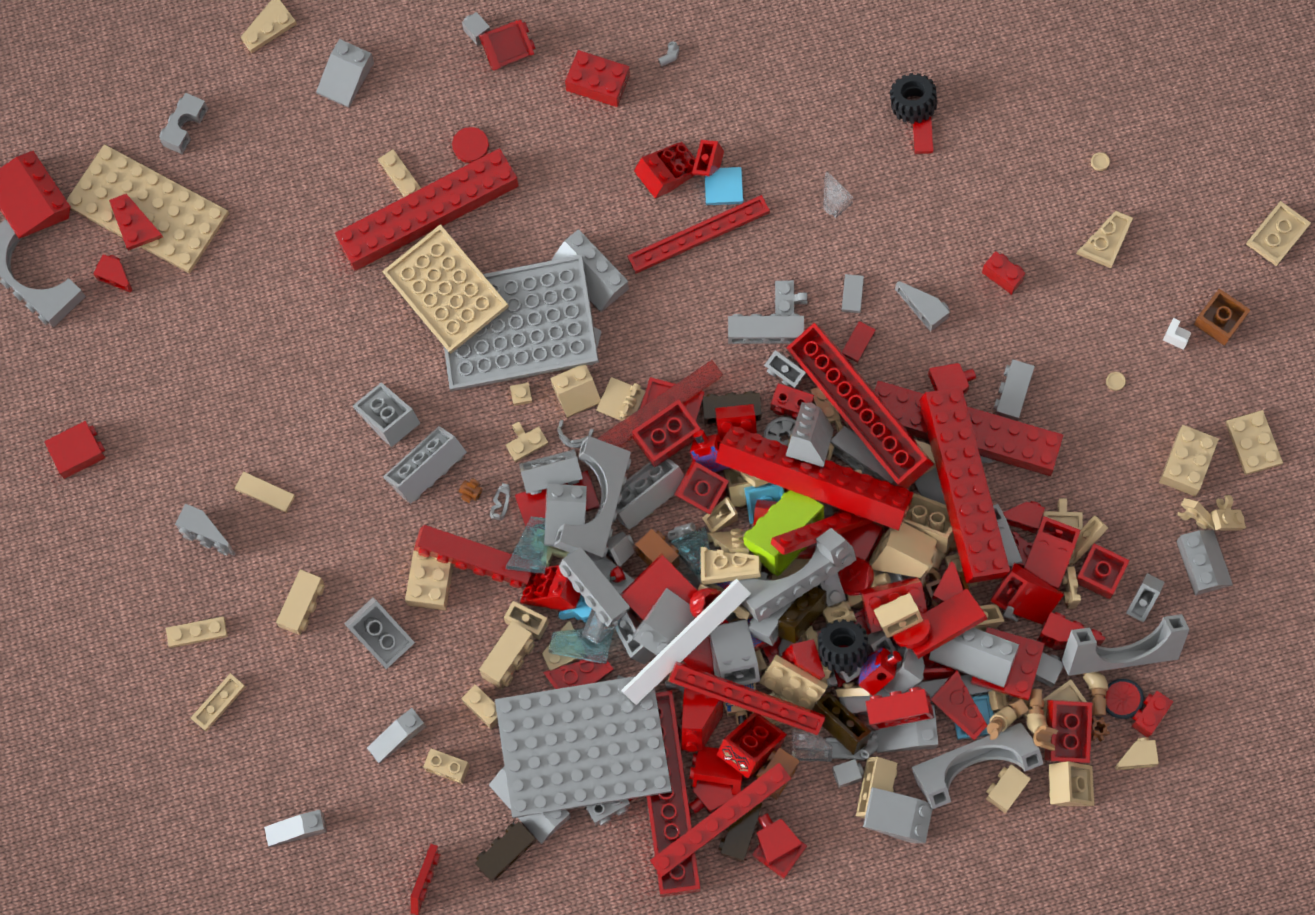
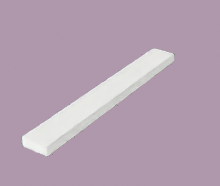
M737 579L734 580L621 691L637 705L673 670L676 661L681 662L751 593Z

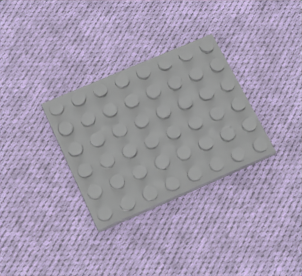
M577 255L483 274L509 307L453 353L450 354L444 347L449 388L451 391L599 363L583 256Z
M634 677L495 699L512 818L672 792L655 687L637 705L621 691Z

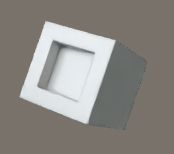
M1173 318L1163 341L1184 350L1191 332L1179 327L1180 321Z

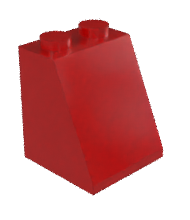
M684 688L682 751L695 752L703 750L723 716V701Z

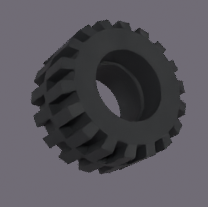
M909 73L908 76L902 75L901 79L895 80L896 83H893L892 89H890V98L893 114L899 120L903 119L905 123L910 121V124H914L916 121L921 123L923 119L928 120L929 115L933 116L934 110L937 109V92L932 79H928L926 75L921 76V73H917V75ZM911 96L921 97L918 100H907Z
M844 619L840 622L835 620L833 624H826V627H823L818 635V651L822 665L824 667L828 666L830 671L836 670V673L841 671L849 673L851 670L853 672L856 671L857 667L861 668L863 663H866L869 654L868 634H866V630L862 628V625L859 623L855 624V621L851 620L847 622ZM847 645L848 647H837V646Z

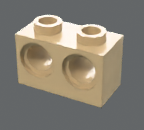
M842 601L830 607L827 606L823 611L827 624H833L835 620L840 622L842 619L850 622V620L856 622L855 615L848 601Z
M430 749L423 767L427 772L463 784L470 765L467 761Z

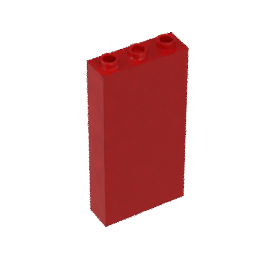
M661 553L620 595L644 620L666 588L689 604L692 595L698 590ZM725 619V620H724L723 622H721L720 624L729 623V622H728L727 619ZM708 635L683 661L688 666L714 675L710 636Z

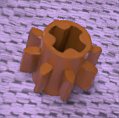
M471 478L470 482L464 480L459 489V493L462 494V500L470 503L471 500L477 501L483 491L480 488L481 484H479V481Z
M1092 717L1091 741L1098 738L1101 742L1104 740V736L1110 734L1107 731V727L1110 724H1106L1103 721V717L1099 720Z

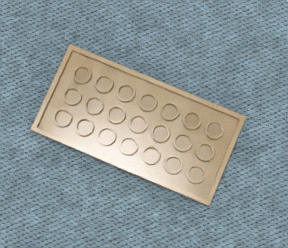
M105 144L67 198L71 210L122 237L109 200L127 193L163 236L161 239L139 247L189 274L229 215L228 210Z

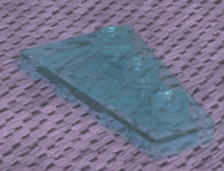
M530 517L506 565V569L545 574L548 547L544 546L545 518Z
M706 527L671 541V544L678 549V555L695 576L701 574V547H706L710 550Z
M615 625L553 632L549 653L607 664Z

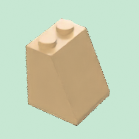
M904 522L899 531L889 527L878 543L871 564L872 569L921 578L925 572L928 573L933 565L931 559L934 558L937 552V548H935L937 539Z

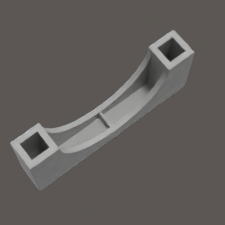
M591 436L582 441L578 459L590 466L599 480L601 487L600 507L596 516L589 523L574 526L562 525L558 529L554 547L570 553L581 547L594 562L606 556L608 551L606 544L613 532L611 525L617 517V511L615 510L621 501V488L625 485L627 479L625 473L631 464V459H629L630 451Z
M846 541L849 554L833 564L819 552L817 543H815V552L810 561L801 570L788 577L769 581L755 578L738 580L751 593L741 604L758 622H761L856 561L854 549Z

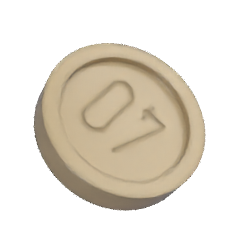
M1099 152L1092 156L1091 166L1095 170L1103 171L1108 168L1110 159L1105 153Z
M1112 372L1106 379L1108 388L1113 391L1121 390L1126 383L1124 375L1120 372Z

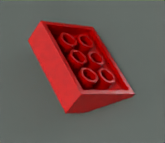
M34 151L17 156L0 168V211L19 239L69 219L71 206Z

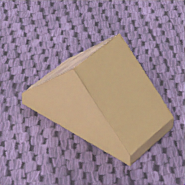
M726 497L714 507L711 514H706L703 520L710 532L714 533L738 521V513L729 497Z

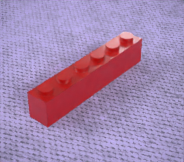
M423 525L420 528L414 551H417L420 556H432L437 558L438 562L445 564L448 562L453 563L456 568L462 570L467 568L473 570L474 574L491 576L494 581L509 582L515 588H521L528 584L534 564L533 561L427 525Z

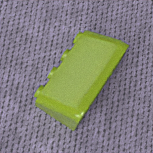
M789 490L785 492L781 499L770 507L766 515L760 517L751 530L746 531L743 537L745 546L754 555L759 556L761 563L776 576L781 575L807 547L783 555L771 545L772 537L824 519V505Z

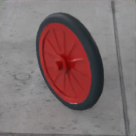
M1117 679L1108 684V691H1106L1104 698L1106 699V712L1117 719H1129L1135 716L1138 709H1142L1144 694L1137 683L1129 679Z

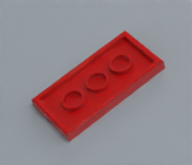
M588 470L581 472L583 479L573 484L587 486L585 512L600 507ZM547 488L542 489L541 493L534 495L526 493V491L515 495L527 532L545 526Z
M968 589L923 613L929 619L932 631L926 643L920 647L913 648L912 651L920 659L987 620L986 614Z

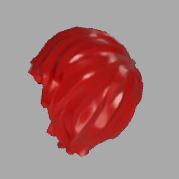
M705 588L694 593L689 604L692 616L696 618L721 594V591H717L716 588Z

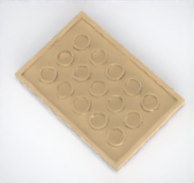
M441 225L382 271L450 354L509 307L506 301Z

